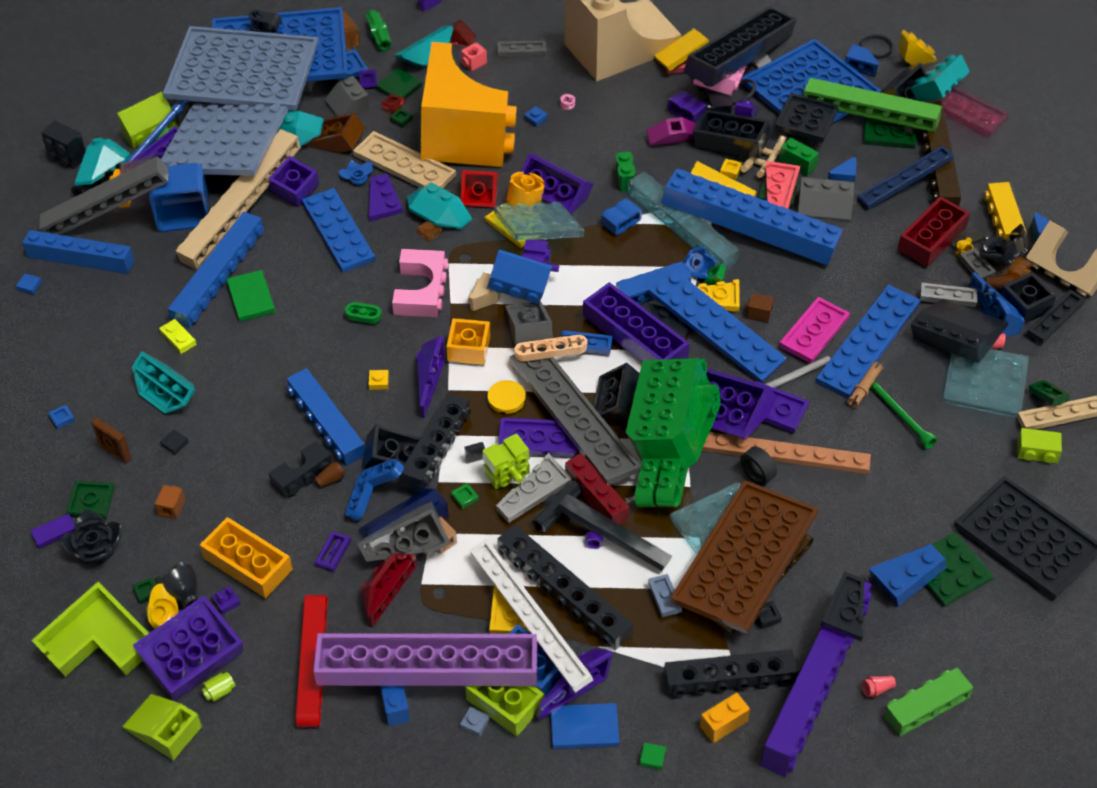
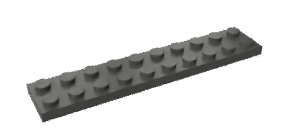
M540 347L537 350L543 352L547 349ZM515 354L509 356V362L577 449L598 471L606 484L610 485L640 472L641 465L554 357L519 361L515 358Z

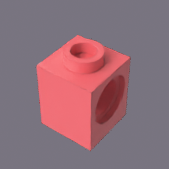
M476 42L461 50V63L473 71L487 63V51Z

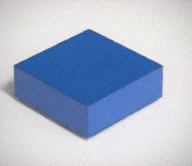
M24 274L16 285L17 291L34 294L42 280L40 277Z
M67 405L48 413L57 430L75 422Z

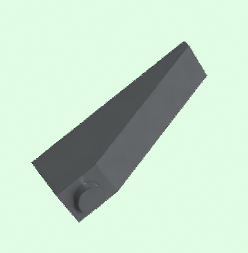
M431 501L410 511L357 542L367 562L386 559L392 554L432 553L449 545L450 541Z

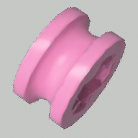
M565 94L561 97L560 107L562 109L570 110L574 108V96Z

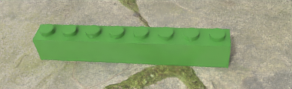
M814 78L809 79L804 89V96L839 105L838 111L932 132L936 131L941 116L942 106Z

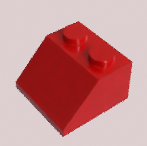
M462 170L461 201L463 205L495 207L499 172Z

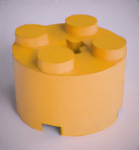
M524 172L512 174L506 201L519 207L521 211H528L540 206L544 191V180L533 173L529 175H524Z

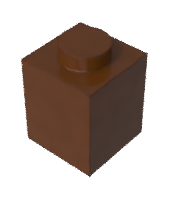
M752 293L751 300H747L745 311H748L747 319L769 323L774 298Z

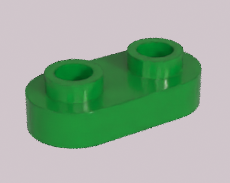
M352 302L345 307L346 317L351 321L375 324L382 318L381 309L376 305Z

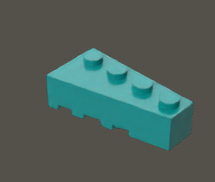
M952 54L946 57L945 62L935 66L936 69L925 73V77L915 81L916 84L911 89L917 101H935L946 96L945 93H949L952 90L951 88L956 86L958 81L962 80L970 72L962 54L957 56Z

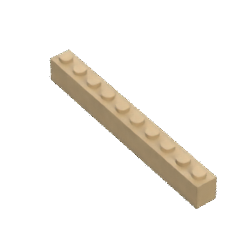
M280 129L275 135L255 176L241 175L231 185L229 190L221 196L220 200L210 209V212L199 222L197 227L189 233L185 241L178 246L176 253L180 262L196 270L201 266L242 212H247L269 186V177L288 156L293 157L301 148L298 136Z

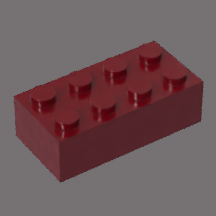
M940 196L900 235L897 250L928 267L967 228L970 212Z

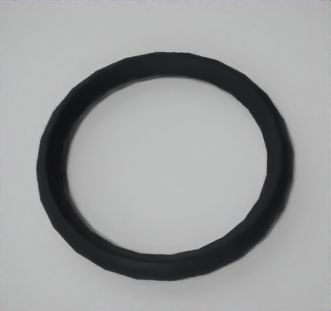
M881 34L866 35L860 41V47H863V42L871 37L883 38L889 42L890 50L885 54H873L875 58L886 57L894 49L893 42Z
M742 79L739 84L750 82L753 85L750 94L741 100H748L754 94L756 83L753 80Z

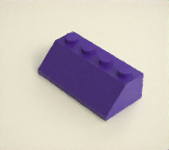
M531 153L528 154L521 169L524 175L533 173L544 180L543 200L570 214H573L587 200L594 185L572 172Z

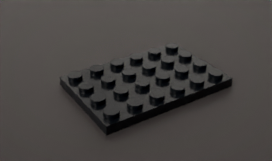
M1005 475L954 524V527L1053 600L1097 558V540Z

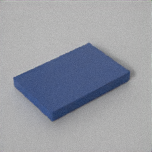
M616 703L563 705L551 712L553 749L619 746Z

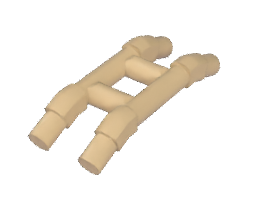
M784 136L779 137L773 150L764 148L762 154L769 156L766 161L774 162L780 153L781 146L786 140ZM749 157L741 167V171L746 172L750 170L753 164L762 166L757 172V176L761 178L766 174V161L756 157Z

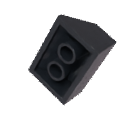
M921 63L909 66L879 93L917 101L911 87L916 84V80L926 76V71Z
M627 362L599 376L593 407L609 425L621 426L628 423L640 373Z

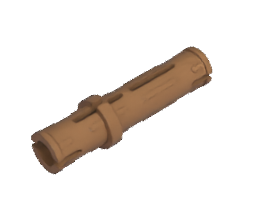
M873 362L859 384L855 385L852 395L847 400L849 406L855 401L852 407L857 408L861 400L868 395L869 388L883 369L881 364L876 369L875 367L878 362Z

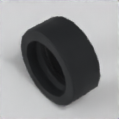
M753 446L741 455V466L745 474L754 483L765 485L777 475V468L773 459L762 448Z

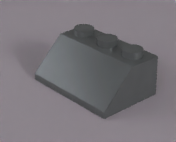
M802 177L798 213L814 219L850 222L854 182Z

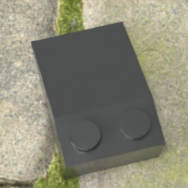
M542 302L540 304L524 303L505 306L515 345L522 342L553 338L552 321Z

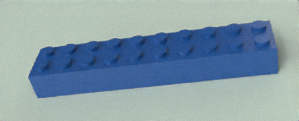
M680 169L675 170L666 184L661 204L825 265H829L843 229L835 225L821 222L818 219H813L802 213L794 212L783 206L772 204L767 200L756 198L750 194H745L734 188L726 187L718 182L704 179L701 176H696Z

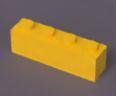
M1009 182L989 183L987 190L984 191V200L988 203V212L992 215V224L997 230L996 235L1007 239L1009 234L1019 224L1022 223L1023 226L1024 224Z

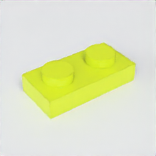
M175 319L159 328L160 333L180 354L197 345L196 340Z

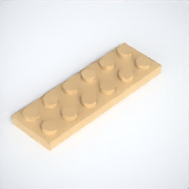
M375 131L353 150L355 157L366 162L370 161L372 165L419 188L431 182L444 188L456 176V170L433 159L421 160V153Z

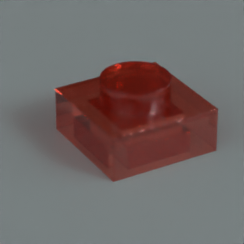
M390 94L381 102L382 108L396 112L405 104L404 97Z

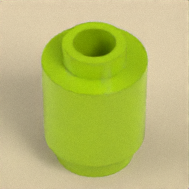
M225 672L204 682V688L201 691L207 701L211 699L215 702L232 692V688L236 686L230 674Z

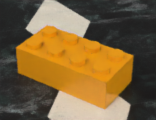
M228 517L200 544L205 560L265 599L293 570L290 556Z

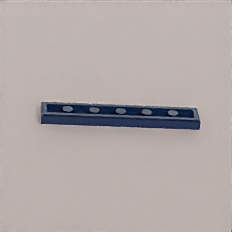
M942 145L858 195V201L869 210L953 160L954 154Z

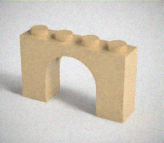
M1049 221L1026 257L1030 261L1029 265L1037 270L1039 267L1046 270L1044 273L1053 279L1055 276L1060 278V282L1067 287L1071 285L1076 287V292L1083 296L1087 294L1093 296L1097 289V248L1083 268L1072 272L1060 269L1056 263V252L1067 236L1068 231Z

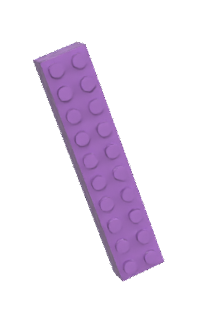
M318 634L314 676L316 685L537 686V634Z

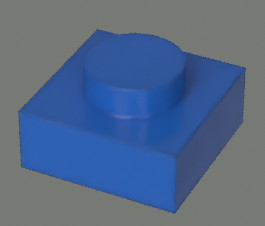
M536 106L524 114V120L535 127L548 119V114Z

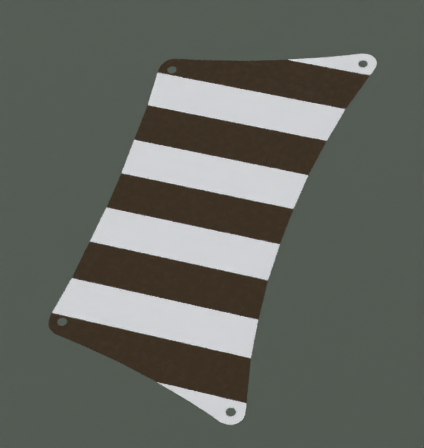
M668 208L642 215V219L637 224L628 227L619 235L613 234L602 224L541 234L534 240L548 241V249H551V256L548 261L551 264L560 266L559 272H550L547 286L540 301L552 321L553 338H559L562 331L607 335L583 316V301L608 282L616 287V282L671 264L684 263L685 256L690 250L706 245L712 222L696 218L675 208ZM509 239L463 244L454 248L449 255L448 263L451 302L450 328L453 318L490 322V342L485 365L449 362L448 392L469 399L471 413L469 418L463 421L462 430L456 433L454 444L452 446L449 445L445 459H441L435 509L439 517H442L456 531L457 543L442 554L437 550L427 553L420 591L423 604L437 612L490 621L494 583L473 557L470 549L487 538L499 554L497 538L516 524L634 624L633 635L615 651L610 646H606L595 633L589 632L584 623L574 619L570 611L565 607H560L550 594H545L536 582H531L521 569H516L507 557L504 558L500 555L563 638L600 647L664 667L665 662L730 656L723 629L714 624V620L683 607L680 613L661 617L648 585V579L668 574L674 589H676L701 549L690 487L689 468L681 505H678V507H637L635 491L640 472L610 484L629 506L628 521L621 524V526L672 555L670 562L663 571L658 570L606 538L600 548H589L586 545L585 535L593 530L568 515L563 519H558L546 532H539L532 524V519L543 509L546 500L509 523L497 511L496 505L520 483H517L513 478L509 485L495 490L484 475V460L467 464L464 447L478 442H483L485 449L494 444L498 445L501 418L555 419L509 362V356L515 354L516 345L512 338L505 306L531 302L502 293L498 303L475 311L470 310V302H468L469 293L473 292L476 280L480 279L483 272L491 273L498 251L502 250L522 256L524 254V246L520 248ZM470 254L471 260L463 262L460 260V255ZM696 259L694 260V265H695V266L697 265V260H696ZM692 276L691 283L696 286L697 277ZM657 300L648 302L651 304L663 306ZM614 340L612 341L610 355L584 352L554 357L592 406H594L600 375L626 362L639 373L642 362ZM502 380L518 382L525 390L524 406L511 414L494 411L488 403L490 387ZM628 423L621 426L609 425L638 463L642 465L626 433ZM529 455L530 473L537 464L544 460L545 456ZM552 456L564 470L565 462L574 458ZM468 483L478 495L479 500L461 509L451 497V492ZM582 495L577 499L591 507ZM438 587L444 588L446 596L440 599L433 596L434 589ZM705 675L708 678H713L711 675Z

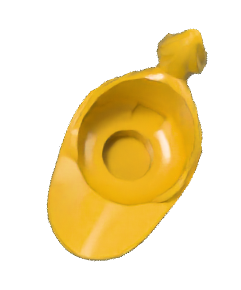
M157 584L152 588L149 603L146 606L148 622L156 629L178 614L176 599L165 590L163 584Z

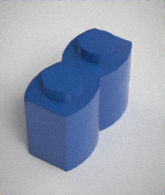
M629 199L619 201L615 207L606 209L602 213L601 224L613 234L619 235L642 219V210Z

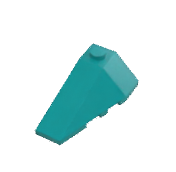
M93 139L86 149L75 185L93 184L104 177L105 172L113 171L116 164H124L130 158V153L110 139Z

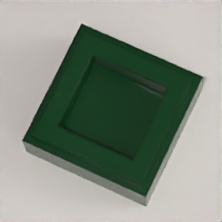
M399 108L389 117L390 122L404 128L413 120V114Z
M152 577L133 585L140 604L146 603L150 599L152 588L155 586Z

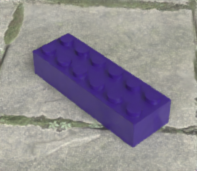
M610 282L583 301V316L605 334L613 336L614 341L641 362L643 360L688 358L690 344L688 341Z

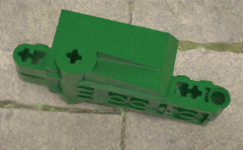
M703 358L642 361L626 433L642 462L635 491L637 507H678V505H681L688 468L698 461L720 408L719 387L717 384L709 383L706 376L707 365Z

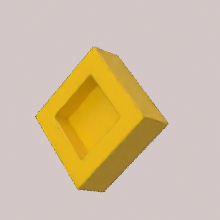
M725 159L720 173L737 179L742 163Z
M369 370V390L388 389L389 371Z

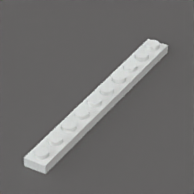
M487 538L471 548L470 552L530 633L537 634L538 644L574 692H577L593 681L591 674Z

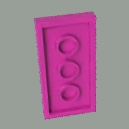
M818 297L780 341L779 347L808 363H812L849 319L850 313Z

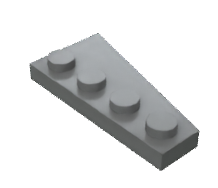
M548 453L544 460L537 464L533 471L527 477H524V480L496 505L497 511L509 523L545 501L551 494L559 492L568 481H573V478Z

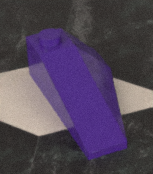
M438 336L423 344L421 351H418L416 354L421 418L426 416L446 361L444 336Z
M592 649L587 653H581L578 659L591 674L593 681L577 692H574L562 676L540 702L537 718L540 720L606 680L613 655L611 651Z

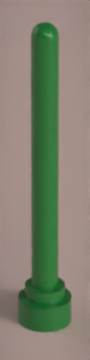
M872 383L871 388L919 436L920 444L925 449L933 447L938 440L937 437L931 432H925L878 383Z

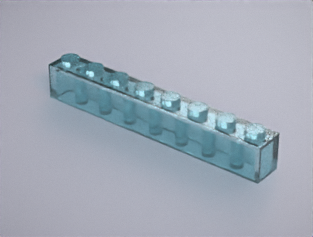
M644 171L628 181V194L693 249L706 246V253L717 260L713 266L722 263L728 269L738 263V248L714 230L711 225H708L699 217L661 204L665 187L655 181L652 176H649Z

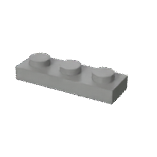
M921 283L920 300L936 303L941 299H945L962 306L976 307L977 289Z

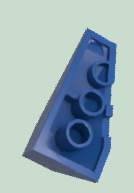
M976 272L972 273L969 287L977 289V300L985 314L1008 322L1009 325L1003 331L1006 337L1020 334L1024 325L1023 316Z

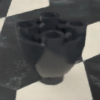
M181 561L174 565L173 570L169 573H162L155 578L156 585L163 584L165 590L183 608L198 600L196 597L197 579L191 564H185Z

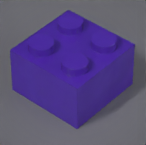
M288 156L268 179L272 193L297 207L302 204V199L308 197L319 184L318 172L291 156Z

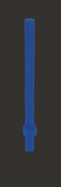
M180 100L178 104L173 105L170 113L122 165L120 170H128L126 164L151 145L176 115L179 116L183 111L182 108L189 102L188 100Z

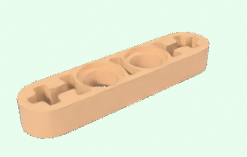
M582 335L522 342L515 346V358L519 361H531L581 354L587 350V339ZM564 345L565 348L558 349L555 346ZM543 347L547 350L540 352L537 349Z

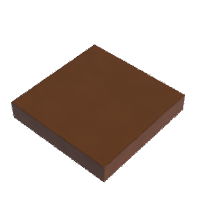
M97 417L94 418L91 424L99 446L124 463L131 461L132 458L124 435Z

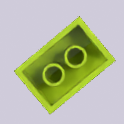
M162 92L117 113L123 137L133 149L139 147L170 113L171 107ZM175 117L167 125L168 129L174 126L178 128Z
M534 686L465 687L467 701L485 714L490 715V718L516 737L531 722L544 697V693Z

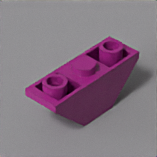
M683 117L666 119L646 130L649 145L655 146L694 140L693 131L696 124Z

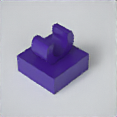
M376 69L359 70L361 87H376Z
M230 586L211 596L222 615L241 605L239 598Z

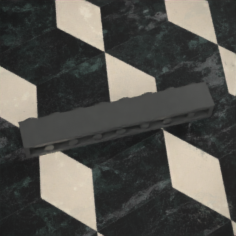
M157 156L41 213L39 230L45 233L61 235L168 183V167Z

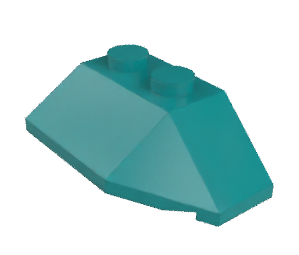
M452 25L441 27L395 54L394 57L414 66H427L432 42L449 43L453 31Z
M288 110L277 133L282 129L298 136L301 147L321 135L324 119L301 111Z
M432 182L418 188L407 196L409 211L436 226L456 227V229L461 230L472 221V217L459 197Z
M141 351L132 366L139 395L165 414L185 407L196 390L193 383L168 365Z

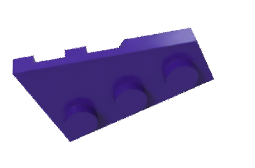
M388 174L371 177L369 221L403 213L402 205Z

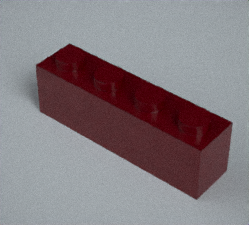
M582 453L565 462V471L583 489L581 495L594 510L619 525L628 521L629 506L609 484H606L598 471Z

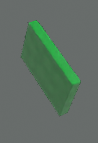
M262 270L227 279L240 322L275 313V307Z

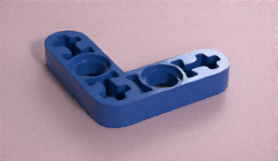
M391 459L363 470L355 483L345 512L346 516L353 521L359 520L365 513L373 487L399 477L404 469L403 464L396 459Z

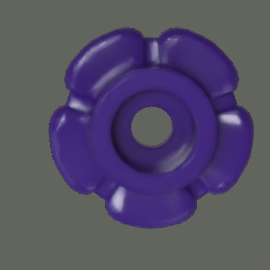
M590 531L585 535L586 545L589 548L598 549L602 546L605 538L595 531Z

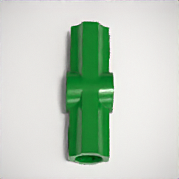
M370 10L365 16L371 38L375 39L378 49L387 51L392 46L387 25L382 21L379 12Z

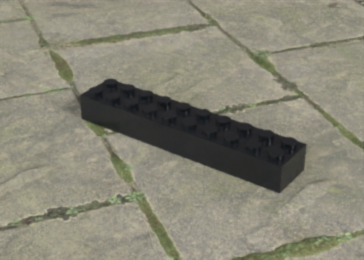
M768 6L690 53L687 57L683 73L692 79L702 82L705 86L713 87L791 37L797 19Z

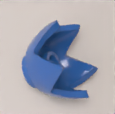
M706 246L696 247L686 254L684 265L691 276L708 278V269L717 262L715 258L706 253ZM695 259L697 260V265H696V266L694 265V260H695Z

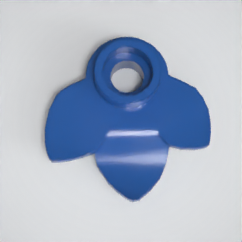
M350 161L347 169L339 170V174L343 179L360 185L367 181V176L372 173L373 166L370 161L362 166L354 161Z

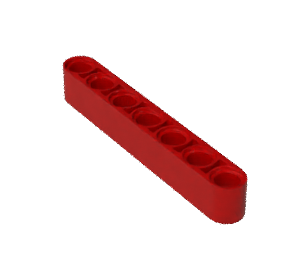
M305 595L296 711L297 727H320L323 685H316L314 665L317 635L326 634L327 595Z

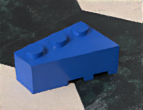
M930 544L870 567L869 571L871 578L899 607L946 569V561Z

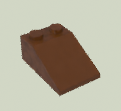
M355 112L324 119L321 135L312 139L304 146L338 153L350 152L355 148L365 127Z

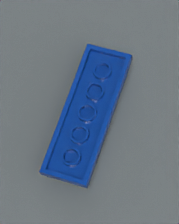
M334 188L302 199L303 206L342 273L376 261L374 253Z

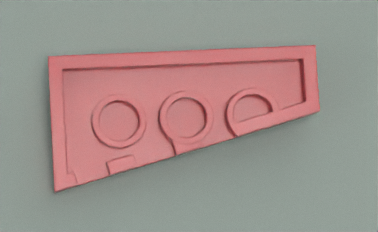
M766 161L767 201L789 209L799 176L800 166Z

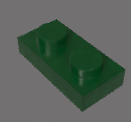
M1045 380L1028 385L1029 393L1050 405L1058 406L1063 402L1069 401V393Z

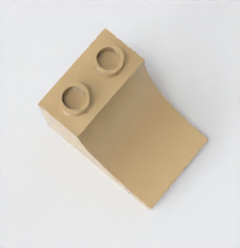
M564 0V44L596 81L656 59L655 54L681 38L678 30L650 0L621 3L619 0Z

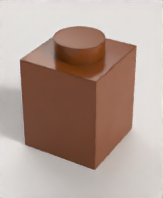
M163 485L155 502L158 516L177 520L186 501L183 489L177 486Z

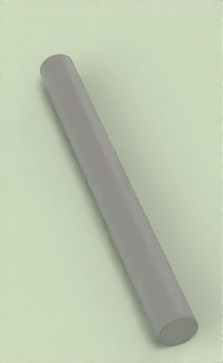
M830 357L821 358L765 385L773 388L783 385L827 365Z

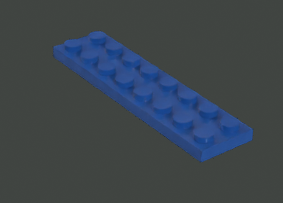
M675 269L650 289V296L756 381L763 383L785 363L786 357Z
M888 284L816 377L815 383L847 399L850 398L855 385L859 384L872 363L880 359L918 308L921 300Z

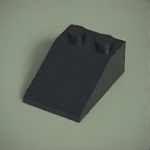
M375 424L367 435L363 468L368 469L391 459L398 460L404 466L421 437Z

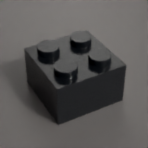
M55 120L41 131L47 156L51 160H55L72 169H76L82 163L86 149L81 132Z
M1033 272L1003 285L1001 295L1023 316L1024 323L1045 314L1053 306L1056 295Z

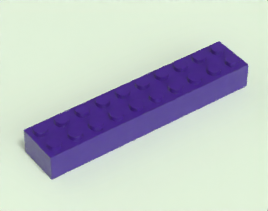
M865 581L863 616H866L869 603L873 595L870 593L871 584ZM822 626L765 744L761 767L784 777L787 776L789 770H794L798 761L797 756L799 752L802 753L805 747V739L813 730L814 720L820 715L823 707L822 703L828 698L831 690L830 686L838 676V669L846 659L847 649L851 648L854 641L853 638Z

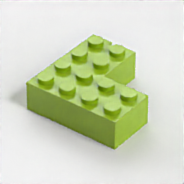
M97 582L32 639V642L65 677L98 647L125 675H128L142 662V659L133 648V644L149 633Z

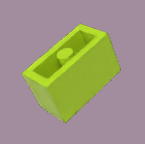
M1021 428L1017 440L1018 459L1058 463L1062 452L1061 433Z

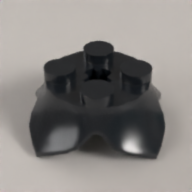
M1022 223L1009 234L1007 239L1001 236L985 238L983 244L985 253L980 252L979 255L987 258L994 265L1003 263L1006 266L1011 264L1016 256L1025 254L1027 252L1025 247L1026 230Z
M85 509L75 522V531L65 534L60 539L59 544L66 553L79 558L83 564L100 562L113 556V550L122 534V525L114 521L107 524L98 513Z

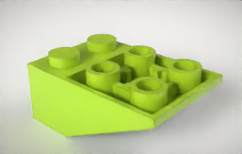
M150 694L122 728L174 761L201 729L202 725L198 714L184 705Z

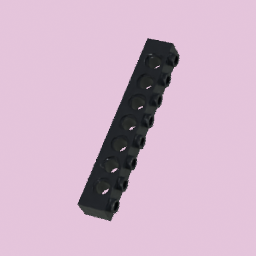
M516 524L497 538V550L502 557H507L516 569H521L531 582H536L545 594H550L556 600L560 607H565L570 611L574 619L584 623L588 631L599 636L606 646H610L616 651L633 635L634 624Z

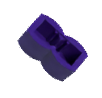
M683 90L672 96L667 103V110L670 113L694 123L701 118L706 109V104L703 101L693 98L691 94Z

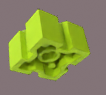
M517 433L504 439L500 445L494 444L482 450L485 462L483 464L484 475L495 490L509 485L513 478L517 483H521L524 480L523 477L530 473V464L528 462L529 449Z

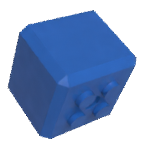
M190 163L167 166L168 183L149 191V199L157 230L170 232L194 229L210 212L209 195L202 165Z

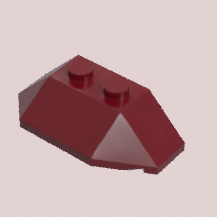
M415 554L390 555L383 560L380 566L374 569L369 581L362 585L361 594L369 627L373 628L416 569L417 561Z

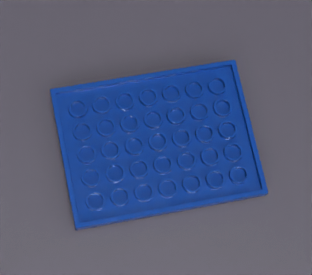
M342 7L277 13L282 18V22L275 34L318 37L319 43L306 82L348 78ZM249 16L212 19V28L252 31L250 29L251 20Z

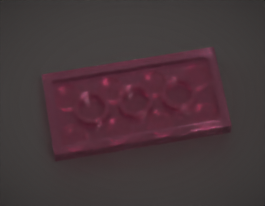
M952 87L949 93H945L946 96L944 98L935 100L942 101L946 115L988 136H991L1009 116V113L956 87Z

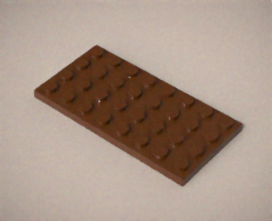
M744 480L671 595L670 602L748 634L818 515L819 508Z

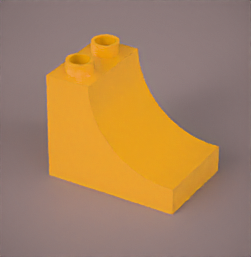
M432 42L421 106V160L433 159L437 162L503 167L504 153L513 154L515 133H506V127H515L517 106H507L508 91L484 86L466 76L453 60L451 43Z

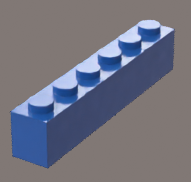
M29 230L22 242L28 258L129 274L135 262L131 246Z
M306 368L288 377V386L286 387L288 394L291 397H295L299 409H303L308 421L315 424L317 433L324 436L326 445L329 448H333L336 458L339 461L342 460L345 466L364 457V442L309 370Z

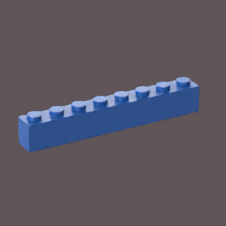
M242 212L168 308L171 321L175 319L180 325L190 328L198 320L199 315L208 307L209 302L217 295L220 287L226 283L230 274L236 270L239 262L245 258L246 253L254 246L258 237L263 234L264 226L261 217Z

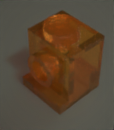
M1018 256L1009 267L1007 275L1013 276L1014 281L1031 273L1029 269L1031 262Z

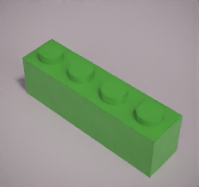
M958 668L951 671L946 670L939 678L933 681L931 679L926 681L921 688L917 690L912 689L901 699L890 701L886 705L884 718L898 736L901 737L969 699L974 687Z

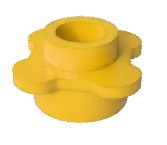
M971 238L960 240L956 243L957 256L974 248L971 244Z

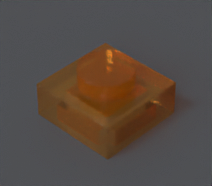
M426 221L417 227V233L430 242L442 233V228Z

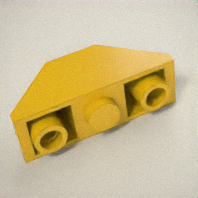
M905 30L901 32L898 51L905 61L911 65L918 63L923 65L937 60L934 56L935 51L929 45L926 47V44L921 39L918 40L912 32L910 34Z

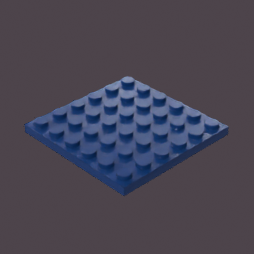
M816 39L805 43L741 78V80H753L756 83L754 94L779 115L790 93L804 96V89L810 78L874 92L881 91ZM750 82L741 83L752 91L753 85ZM838 111L833 122L849 113Z

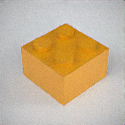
M453 318L447 342L448 361L485 365L490 342V322Z

